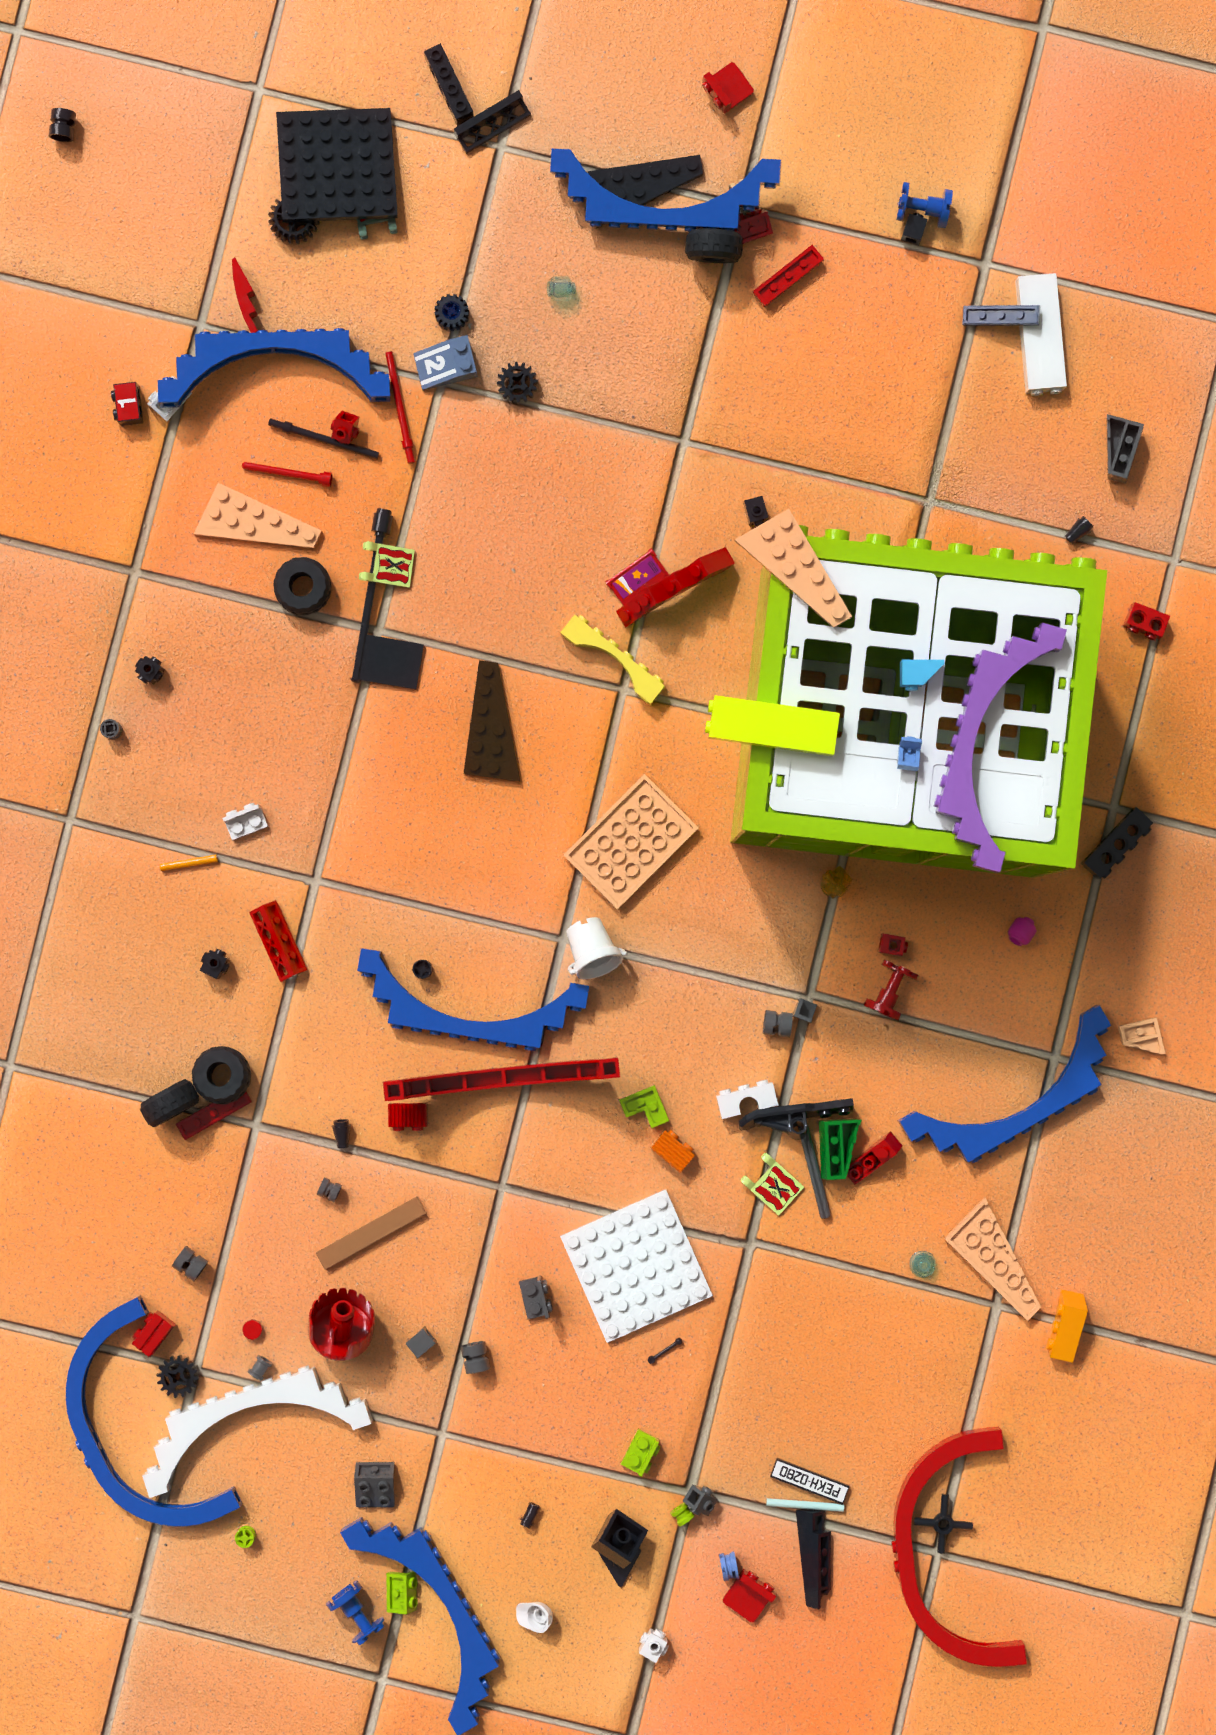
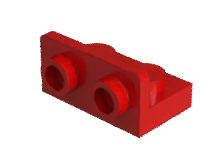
M759 207V209L755 208V211H750L746 215L740 213L739 231L735 232L740 233L743 244L773 234L769 215L765 209Z

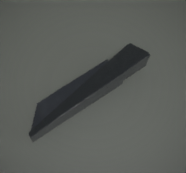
M799 1509L796 1510L806 1606L820 1609L822 1596L828 1595L831 1590V1531L824 1530L825 1510Z

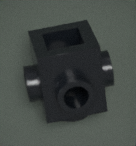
M147 656L144 659L140 658L135 665V672L139 674L137 678L145 684L148 682L152 684L159 682L165 670L160 666L162 662L154 656L151 659ZM149 666H151V670L149 672H145L146 669Z
M216 948L215 951L209 950V952L204 953L201 959L203 964L199 971L215 979H220L222 973L226 974L229 969L230 963L228 961L230 958L226 957L227 953Z

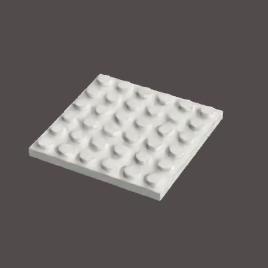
M666 1189L560 1236L607 1343L713 1296Z

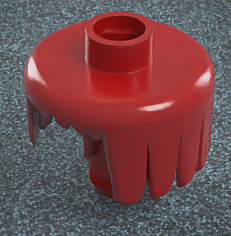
M342 1287L337 1293V1289L333 1288L327 1292V1296L326 1293H322L318 1300H314L312 1309L309 1312L308 1336L313 1348L325 1358L335 1361H346L358 1357L368 1348L372 1341L375 1325L374 1309H372L369 1301L366 1302L365 1296L361 1293L358 1295L354 1289H349L347 1293L346 1288Z

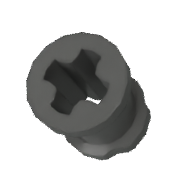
M258 1355L256 1363L252 1369L248 1370V1373L262 1381L264 1373L268 1367L272 1366V1362Z

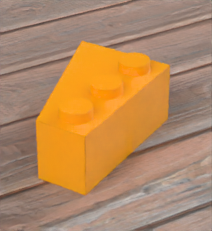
M1061 1289L1055 1320L1051 1327V1338H1048L1046 1345L1050 1358L1073 1363L1088 1312L1084 1294Z

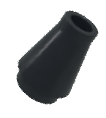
M1084 516L1081 519L1078 518L1065 535V538L1073 544L1091 533L1093 525Z
M348 1119L334 1120L332 1129L337 1148H348L351 1124H349Z

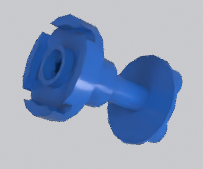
M903 182L901 192L903 194L899 199L898 208L900 209H898L897 220L902 221L905 209L909 208L925 211L924 215L938 217L937 227L946 228L953 190L945 189L942 198L928 196L926 200L909 197L910 183Z
M354 1581L353 1587L351 1584L344 1587L332 1597L333 1602L328 1601L326 1606L330 1611L340 1607L347 1618H353L361 1632L353 1638L352 1643L357 1642L358 1645H361L368 1639L367 1636L373 1631L377 1633L384 1627L382 1623L384 1617L372 1623L369 1622L361 1610L363 1605L356 1596L362 1586L358 1581Z

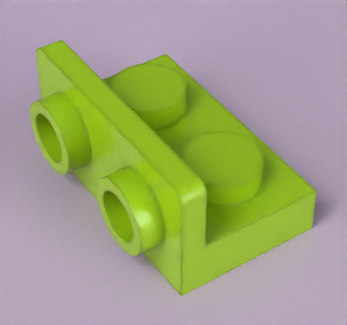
M638 1429L621 1461V1465L638 1473L640 1477H642L643 1473L647 1474L652 1465L650 1463L652 1456L656 1457L661 1447L658 1445L659 1439Z
M390 1571L386 1573L388 1613L407 1615L417 1610L418 1580L416 1572L400 1573Z

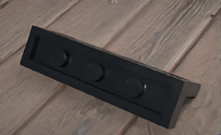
M518 90L454 128V133L467 154L531 116V113L523 101L522 94ZM521 105L525 113L520 116L512 115L513 108ZM498 117H508L507 124L504 126L497 125ZM483 126L492 127L489 135L480 134ZM468 135L476 137L475 142L468 147L463 141V138Z

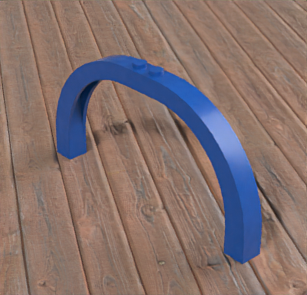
M140 1295L118 1306L102 1317L81 1340L74 1353L67 1375L66 1407L68 1418L77 1439L75 1441L76 1446L85 1456V1465L88 1469L91 1468L100 1486L119 1506L136 1517L160 1525H199L215 1520L241 1507L243 1503L235 1486L209 1499L191 1504L174 1505L149 1499L128 1486L115 1471L89 1418L85 1398L89 1367L98 1349L112 1333L149 1313Z

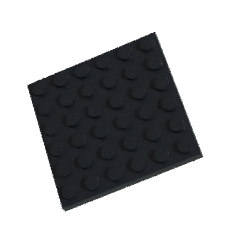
M390 108L276 112L283 223L398 218Z

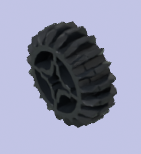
M276 199L275 203L277 206L271 205L270 208L274 212L268 213L269 217L272 218L268 220L269 225H273L270 229L272 232H276V238L281 237L282 242L288 239L289 244H292L293 240H295L299 245V239L307 242L306 236L308 235L312 238L313 234L311 231L317 232L318 229L315 225H319L320 221L293 222V224L292 222H285L289 224V231L283 229L279 225V220H282V203ZM301 225H304V226H305L303 229L297 231V228H298L299 226H301Z

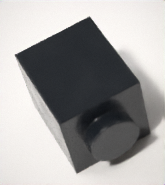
M909 213L901 241L919 246L928 219L918 213Z

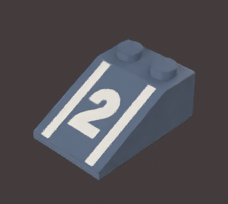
M468 335L449 339L413 353L422 391L478 377Z

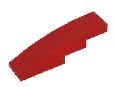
M234 257L232 259V272L236 297L250 333H257L258 330L252 318L258 316L250 301V298L254 297L255 293Z

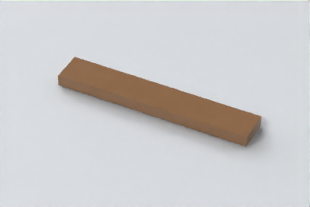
M416 1196L317 1251L316 1255L325 1270L426 1214V1211Z

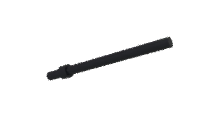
M270 418L268 422L269 426L281 429L284 433H294L370 458L378 459L379 452L351 443H340L329 436L294 426L293 423L288 421L281 422Z

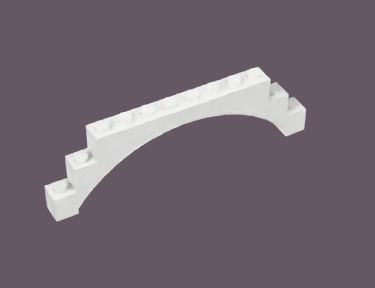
M308 1365L299 1368L298 1372L291 1374V1372L283 1373L276 1380L272 1378L265 1379L258 1386H254V1384L243 1387V1391L237 1393L235 1390L229 1391L224 1394L225 1397L219 1399L217 1396L206 1399L207 1403L199 1405V1402L187 1406L188 1409L183 1411L180 1408L169 1412L170 1415L165 1418L171 1439L169 1437L162 1438L154 1446L160 1467L158 1468V1465L146 1469L147 1472L142 1475L149 1498L166 1493L171 1489L170 1481L175 1468L192 1442L211 1425L230 1414L261 1404L294 1403L324 1410L344 1420L355 1430L370 1425L373 1422L366 1399L361 1400L359 1397L350 1400V1404L347 1405L341 1383L335 1384L333 1381L323 1385L324 1388H322L315 1367L310 1368Z

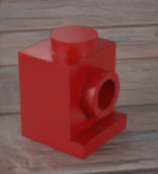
M882 933L878 953L903 956V953H907L908 942L905 941L906 937ZM891 942L896 943L897 946L895 949L890 948Z

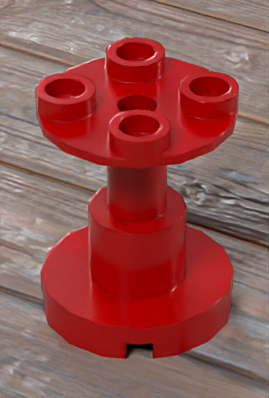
M884 959L881 965L893 971L885 989L881 988L876 1001L866 998L863 1005L899 1021L901 1013L893 1010L899 997L896 992L903 976L917 980L918 974L902 966H896L894 963Z

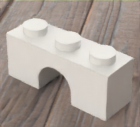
M767 1079L756 1082L757 1086L749 1087V1084L738 1086L736 1091L731 1092L730 1089L719 1091L720 1095H716L721 1118L741 1115L739 1104L745 1097L754 1098L758 1109L778 1106L773 1082L768 1083Z

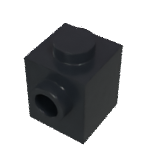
M763 496L744 500L743 505L749 526L754 525V527H758L768 520Z

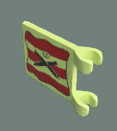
M369 541L363 543L364 550L376 551L373 573L361 572L359 573V580L410 588L415 550Z
M764 1153L761 1159L770 1168L756 1183H753L747 1176H743L741 1182L779 1216L804 1186L770 1155Z

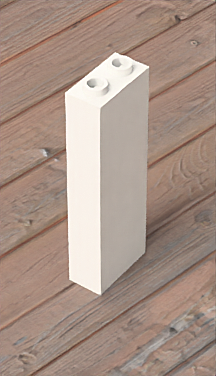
M1056 273L1018 276L1015 281L1017 305H1040L1039 326H1019L1026 394L1031 393V396L1042 395L1043 392H1050V394L1062 393L1067 384Z

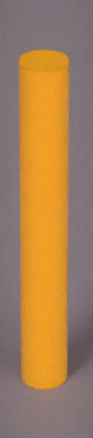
M216 854L160 864V871L218 862V857Z

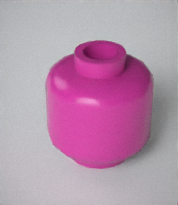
M1028 917L1016 918L1008 929L1009 940L1018 946L1029 944L1037 931L1034 921Z

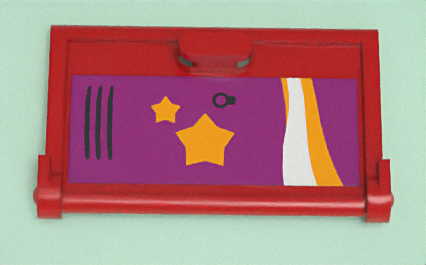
M652 548L611 579L605 581L609 589H612L623 606L646 587L658 583L669 576Z

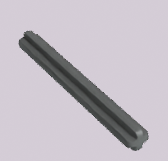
M807 1125V1134L801 1142L819 1214L822 1219L830 1217L831 1214ZM798 1126L799 1132L803 1130L800 1126Z

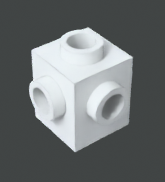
M651 1628L648 1633L644 1632L639 1641L642 1643L639 1647V1654L656 1663L660 1655L664 1656L669 1647L667 1645V1637H665L666 1634L659 1629L653 1630Z

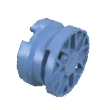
M734 1551L727 1555L724 1553L719 1554L723 1580L729 1581L730 1578L739 1579Z

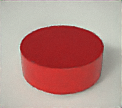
M255 1319L248 1320L242 1329L244 1336L251 1340L258 1338L263 1330L262 1324Z

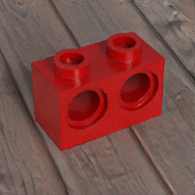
M1134 602L1130 606L1123 626L1127 627L1129 632L1135 634L1140 632L1145 634L1147 639L1156 641V639L1159 640L1163 637L1170 615ZM1136 614L1141 617L1140 624L1133 621V615ZM1152 621L1158 623V631H1155L1151 628Z

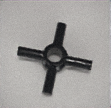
M944 1493L941 1496L940 1513L934 1519L914 1517V1525L931 1526L939 1533L937 1553L945 1554L946 1534L950 1533L953 1528L973 1529V1522L954 1521L948 1514L949 1494ZM941 1520H948L946 1527L941 1528L938 1526Z

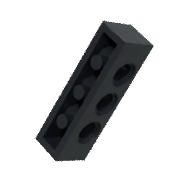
M441 43L425 50L424 56L456 125L459 126L474 117L471 105Z
M1137 807L1132 808L1081 864L1096 879H1101L1102 877L1105 879L1112 872L1110 868L1115 863L1118 865L1124 860V853L1128 849L1132 851L1138 845L1137 840L1141 836L1145 837L1152 830L1150 826L1153 822ZM1130 825L1136 830L1134 836L1129 835L1127 832V828ZM1116 839H1119L1122 842V848L1120 850L1116 849L1114 846V842ZM1103 853H1106L1109 856V862L1107 864L1101 861V855Z

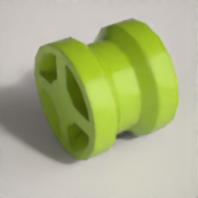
M686 1503L678 1505L670 1513L672 1517L677 1519L679 1527L688 1523L695 1516L692 1511H689Z
M247 1525L242 1526L235 1535V1542L241 1548L250 1547L256 1539V1531L253 1527Z

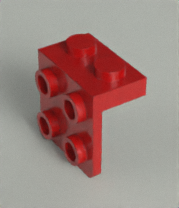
M734 62L729 63L714 75L708 72L703 76L702 86L704 90L712 96L714 104L724 114L754 92L753 87Z
M743 1569L739 1574V1579L734 1581L723 1597V1603L749 1622H755L769 1601L772 1603L776 1598L775 1588L767 1582L763 1583L754 1572L750 1570L747 1572Z

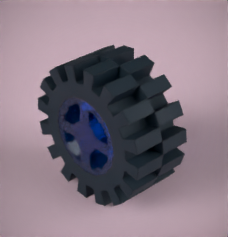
M447 294L446 297L442 296L441 300L436 302L437 305L434 308V313L440 327H444L445 330L450 329V331H454V329L460 330V327H464L465 323L468 322L469 309L466 301L461 296L457 297V294H453V296Z

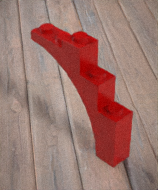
M726 547L702 556L687 567L671 573L662 581L646 587L616 612L626 628L677 595L724 572L734 565L735 562Z

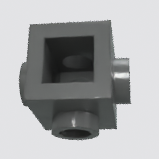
M692 1484L683 1502L691 1507L690 1510L699 1516L701 1513L709 1516L718 1499L712 1495L713 1491L706 1486L701 1488Z

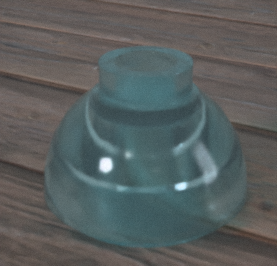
M918 1251L910 1259V1270L917 1277H929L936 1269V1260L930 1252Z

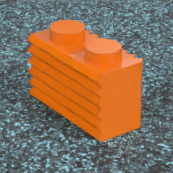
M664 1130L650 1148L681 1173L695 1156L693 1153L694 1149L686 1142L684 1144L677 1140L679 1136L672 1130L669 1132Z

